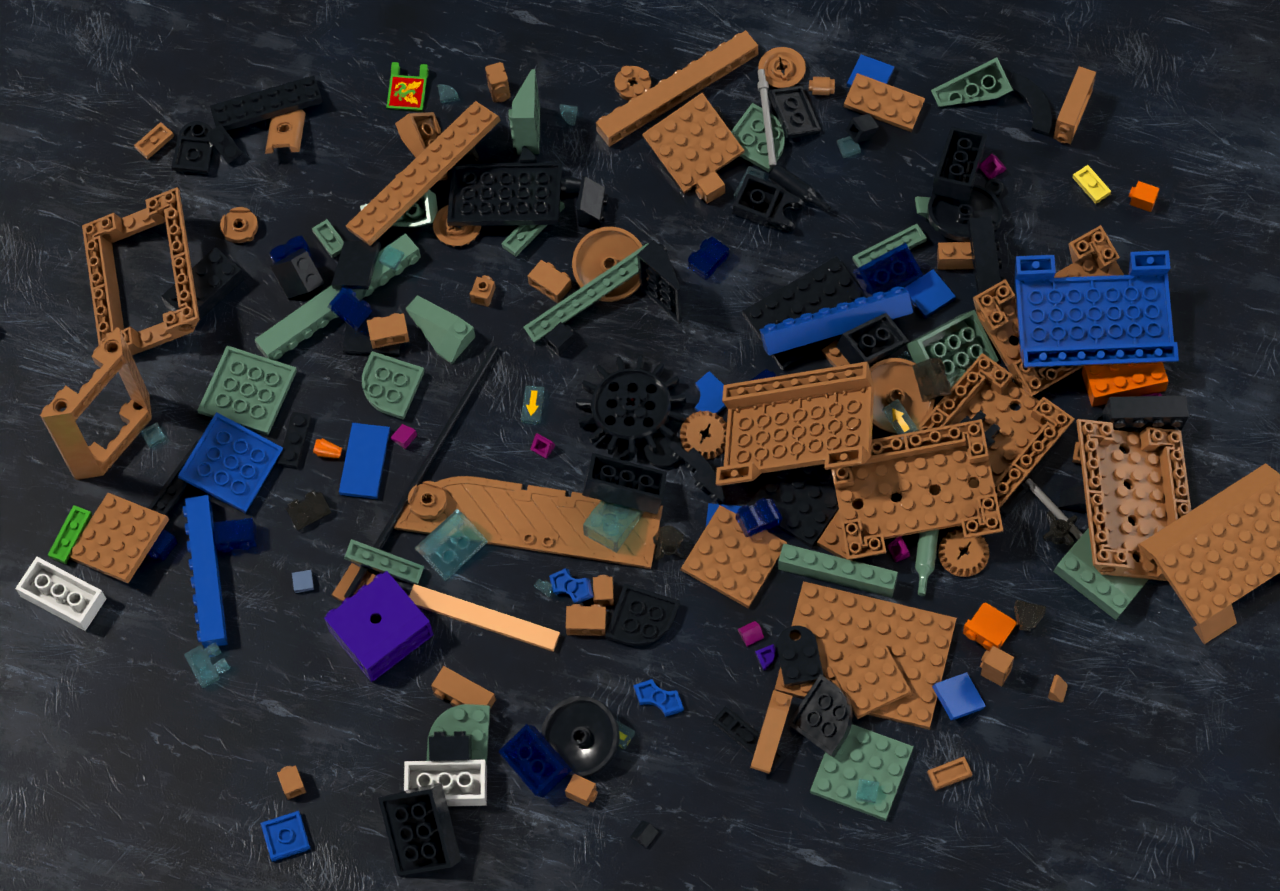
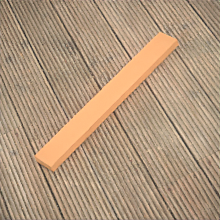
M416 584L413 585L409 595L410 599L419 608L554 652L560 637V632Z

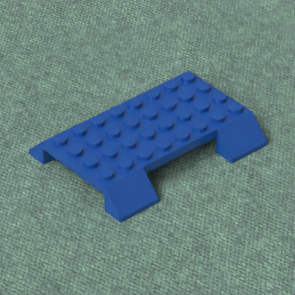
M1169 250L1130 252L1129 275L1054 278L1056 274L1054 255L1016 256L1015 293L1020 355L1024 368L1178 362L1177 342H1174L1168 281V272L1170 270Z

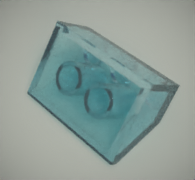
M457 508L421 541L415 549L446 581L488 541Z

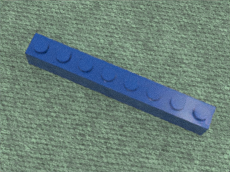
M898 286L892 288L889 292H877L868 298H857L851 303H839L837 307L831 309L822 308L814 314L805 313L800 318H788L783 320V323L776 325L768 324L760 329L764 350L768 355H773L841 335L884 313H887L891 319L912 314L913 309L909 292L904 287Z
M208 495L186 498V506H183L184 517H187L188 523L185 524L186 535H189L190 541H187V549L189 553L191 552L192 559H189L190 570H193L194 574L191 577L192 588H195L196 592L193 595L194 606H197L198 610L195 613V621L200 627V630L197 631V639L204 648L228 645L212 504Z

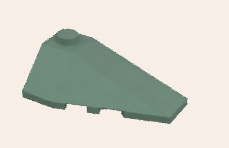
M997 57L931 90L939 107L997 99L1013 91Z
M428 190L392 226L416 228L433 223L438 212L436 194ZM367 204L361 205L360 210H362Z

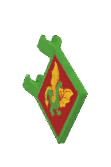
M392 62L386 108L423 112L429 73L428 66L426 64L420 65L419 77L399 75V63Z

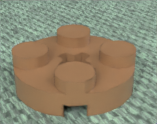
M623 66L615 77V89L621 98L628 101L633 97L643 94L646 89L651 88L649 72L638 66ZM630 81H636V83H638V84H634L633 86H630V83H629V82H630Z
M236 207L229 210L230 212L226 216L224 214L220 226L227 241L244 243L254 239V235L258 230V221L249 209ZM238 222H242L243 227L237 228L235 225H238Z
M425 481L418 486L415 485L408 495L410 511L422 519H437L447 505V497L441 485L432 481ZM431 497L432 502L426 504L423 499Z

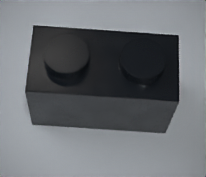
M436 731L434 735L429 736V761L472 759L471 734H466V731H454V735H446V731Z

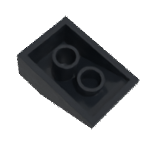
M884 313L843 333L836 347L850 364L868 362L870 368L877 362L885 360L907 344L909 340L888 314Z

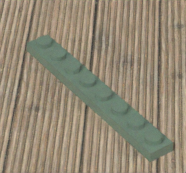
M648 243L525 325L524 329L532 341L536 343L560 322L564 324L638 274L637 254Z

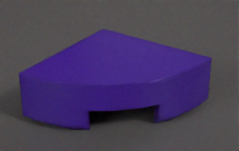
M774 644L755 651L763 671L769 668L774 661Z

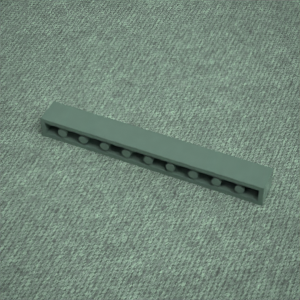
M405 233L379 252L369 290L333 289L331 285L255 338L257 348L265 358L271 360L280 359L285 352L297 347L298 343L302 340L310 338L319 328H324L329 321L340 317L346 309L355 306L365 296L371 295L376 288L385 285L393 276L401 274L409 265L415 264L421 257L419 248Z

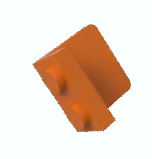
M983 603L972 620L968 619L965 623L963 634L970 640L981 644L988 651L993 646L1000 649L1015 628L1016 621L988 603Z

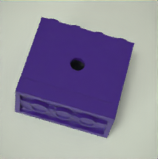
M388 571L376 575L370 584L362 586L354 596L346 598L342 605L330 610L324 618L329 632L371 683L434 635L430 621Z

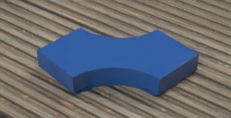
M566 568L549 576L553 593L556 595L561 593L569 594L575 604H580L594 597L588 578L575 579Z
M652 679L633 685L640 705H654L663 712L665 717L684 711L678 691L662 690L656 686Z

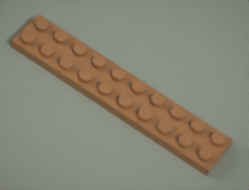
M475 101L346 225V228L371 246L501 121L499 116Z

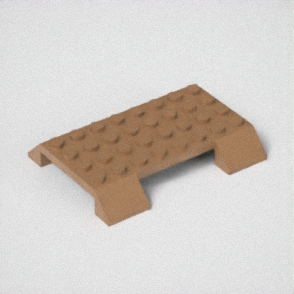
M868 362L723 386L722 402L728 408L724 467H717L716 486L749 482L755 480L761 473L825 464V469L829 470L862 465L871 457L874 386Z
M1266 463L1138 544L1149 561L1155 560L1197 624L1193 629L1203 644H1206L1237 624L1232 607L1233 602L1280 573V474Z

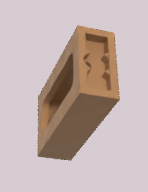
M1078 67L1057 118L1053 139L1061 143H1072L1093 91L1095 71Z

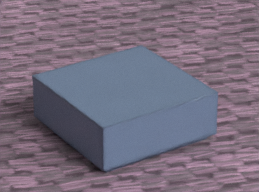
M311 570L292 573L295 593L314 590Z

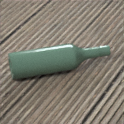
M939 529L919 533L915 569L919 574V596L926 595L927 580L935 568Z

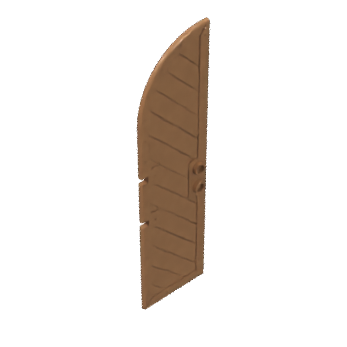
M457 476L436 482L441 485L447 497L446 508L437 519H422L415 516L410 511L408 502L394 527L396 530L651 569L663 505H660L658 514H653L586 497L578 492H572L571 497H566L565 490L528 485L527 490H522V484L472 476ZM431 497L423 499L426 504L432 502Z

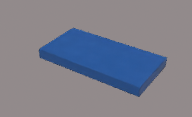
M352 423L339 495L370 499L378 498L390 427Z

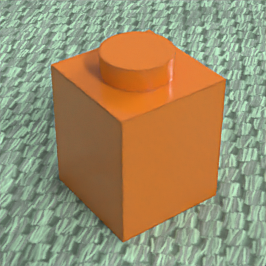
M1138 181L1136 187L1132 186L1129 193L1131 198L1130 205L1151 212L1157 199L1159 188Z

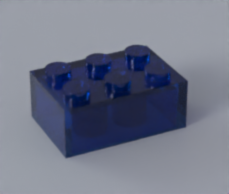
M906 242L853 270L867 298L877 292L885 293L891 291L894 287H903L924 276Z
M526 724L498 751L535 796L545 797L572 771L538 729L529 724Z

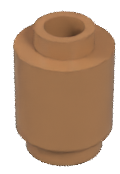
M813 77V80H809V91H812V95L829 96L834 94L835 79H830V77Z

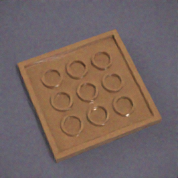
M703 93L642 134L684 194L697 186L696 182L714 171L717 172L745 152Z
M107 493L72 548L69 559L129 583L166 526L169 518L166 515Z
M719 505L682 565L681 571L749 609L778 561L783 543L787 544V542Z

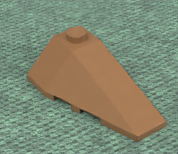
M434 112L409 113L395 123L402 141L415 157L419 156L441 134V129ZM446 173L440 180H447L448 173Z

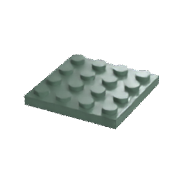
M226 346L197 411L199 414L211 418L217 412L249 430L268 436L297 369L278 361Z
M852 724L846 740L835 757L825 752L810 793L886 821L914 746Z

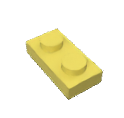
M1089 165L1073 174V179L1095 204L1111 194V190Z

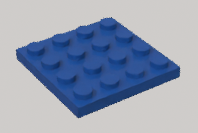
M216 412L180 471L178 478L246 514L280 457L283 447Z

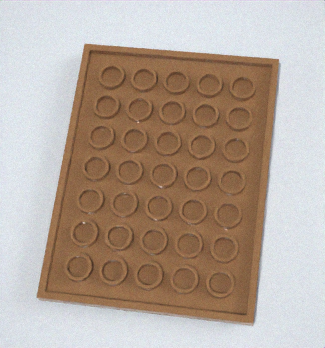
M803 581L791 626L806 627L815 635L823 675L839 686L830 669V665L884 641L909 686L911 694L867 715L930 730L937 702V695L932 686L942 681L957 618ZM793 632L790 634V638L796 641L801 638V635ZM780 667L774 690L804 699L815 682L784 687Z

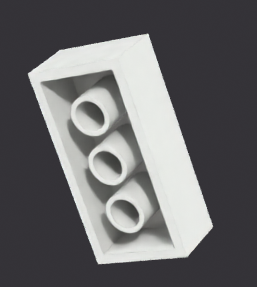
M39 557L35 558L15 588L20 597L86 631L106 600L102 590Z
M485 760L405 761L404 791L442 783L447 806L487 805V765Z

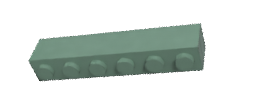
M784 543L778 560V570L890 598L893 596L897 582V571Z

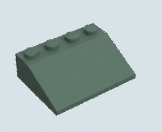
M531 69L512 101V109H509L508 113L513 148L517 149V155H521L523 146H526L534 155L539 154L540 101L535 69Z
M975 310L963 313L906 344L913 361L927 373L933 385L940 393L954 386L982 353L994 362L999 361Z
M1089 528L1053 571L1115 620L1118 619L1149 580L1101 575L1093 566Z

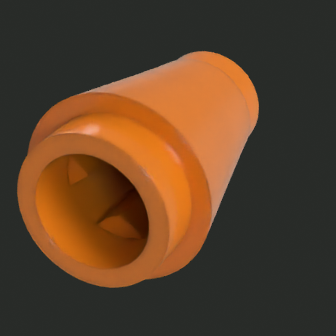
M322 438L321 440H316L313 453L317 454L318 457L340 459L342 448Z

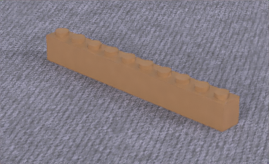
M746 30L736 34L731 40L721 43L713 51L706 52L700 59L690 62L687 67L677 70L669 78L662 79L656 86L646 89L643 94L631 98L625 105L619 106L612 113L599 118L596 122L598 134L610 147L758 55V44Z

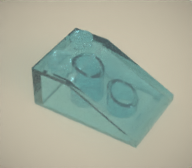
M601 501L584 522V535L617 553L645 511Z

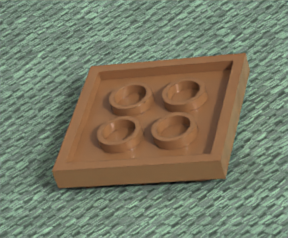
M884 641L830 665V669L840 688L848 696L857 719L911 694L909 686Z

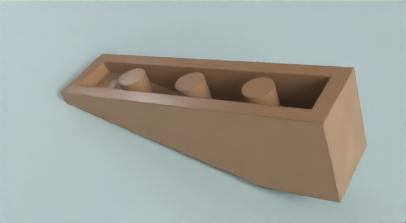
M773 690L750 768L770 774L793 696Z

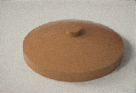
M602 227L585 235L575 248L572 259L573 274L579 287L582 288L642 247V244L633 234L617 227ZM639 273L599 300L614 302L632 295L641 285L639 283Z
M889 358L877 362L869 368L874 386L872 426L889 434H905L916 430L934 407L935 392L932 381L927 373L912 361L902 358ZM892 408L904 413L902 418L910 428L909 430L904 432L897 420L893 421Z

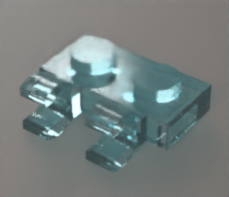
M216 642L205 649L202 645H199L184 654L202 688L219 680L218 674L230 669L225 658L212 665L209 658L222 653Z

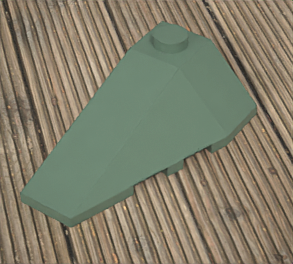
M418 295L406 307V311L421 329L436 353L451 364L475 338L473 326Z

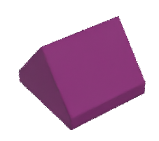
M536 433L530 450L544 458H548L555 444Z
M901 536L896 537L887 545L895 562L911 557Z
M756 621L738 629L746 647L764 639L761 627Z

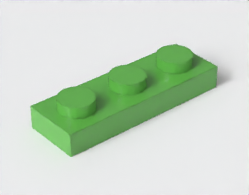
M73 505L48 553L49 558L67 564L72 548L92 516L90 511Z

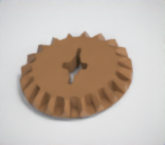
M777 47L767 51L761 57L758 69L765 70L766 81L772 88L777 87L781 89L794 87L795 84L800 83L806 72V64L803 57L794 49ZM780 62L783 68H785L784 75L781 72V70H779Z
M448 205L438 211L433 221V229L440 242L452 245L453 247H462L464 244L469 245L472 240L475 241L481 226H461V228L456 227L454 229V226H448L447 224Z
M700 410L691 414L683 422L680 430V440L683 448L689 453L694 447L705 460L719 456L725 451L727 423L722 417L710 411ZM710 426L708 429L710 438L706 437L702 444H700L702 440L700 432H704Z
M955 529L953 532H948L939 544L938 556L942 566L948 572L960 577H969L984 569L989 560L990 551L984 537L977 536L964 539L963 529ZM968 547V555L964 554L960 557L961 551L959 549L964 550Z

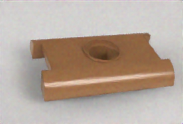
M303 110L271 118L265 154L273 153L274 148L290 147L291 152L300 151L305 121V112Z

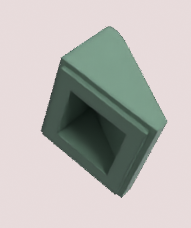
M917 196L915 197L917 214L928 219L927 209L930 197Z

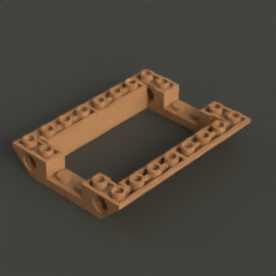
M178 187L146 199V209L120 218L115 213L82 225L99 346L106 340L107 335L118 327L133 356L192 333L200 320ZM166 222L177 300L180 309L164 313V322L139 332L131 327L124 329L112 243Z
M118 327L111 331L102 345L94 350L92 358L100 369L93 373L89 382L80 388L78 394L67 386L59 390L54 400L43 408L40 415L73 478L76 480L103 476L152 419L149 392ZM119 372L132 399L128 404L125 403L119 412L122 421L127 425L121 428L115 440L113 439L109 442L107 449H104L96 442L88 446L75 421L116 373ZM139 406L143 407L140 410H136Z

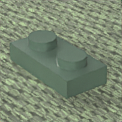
M328 219L312 228L313 233L332 259L341 253L344 241Z

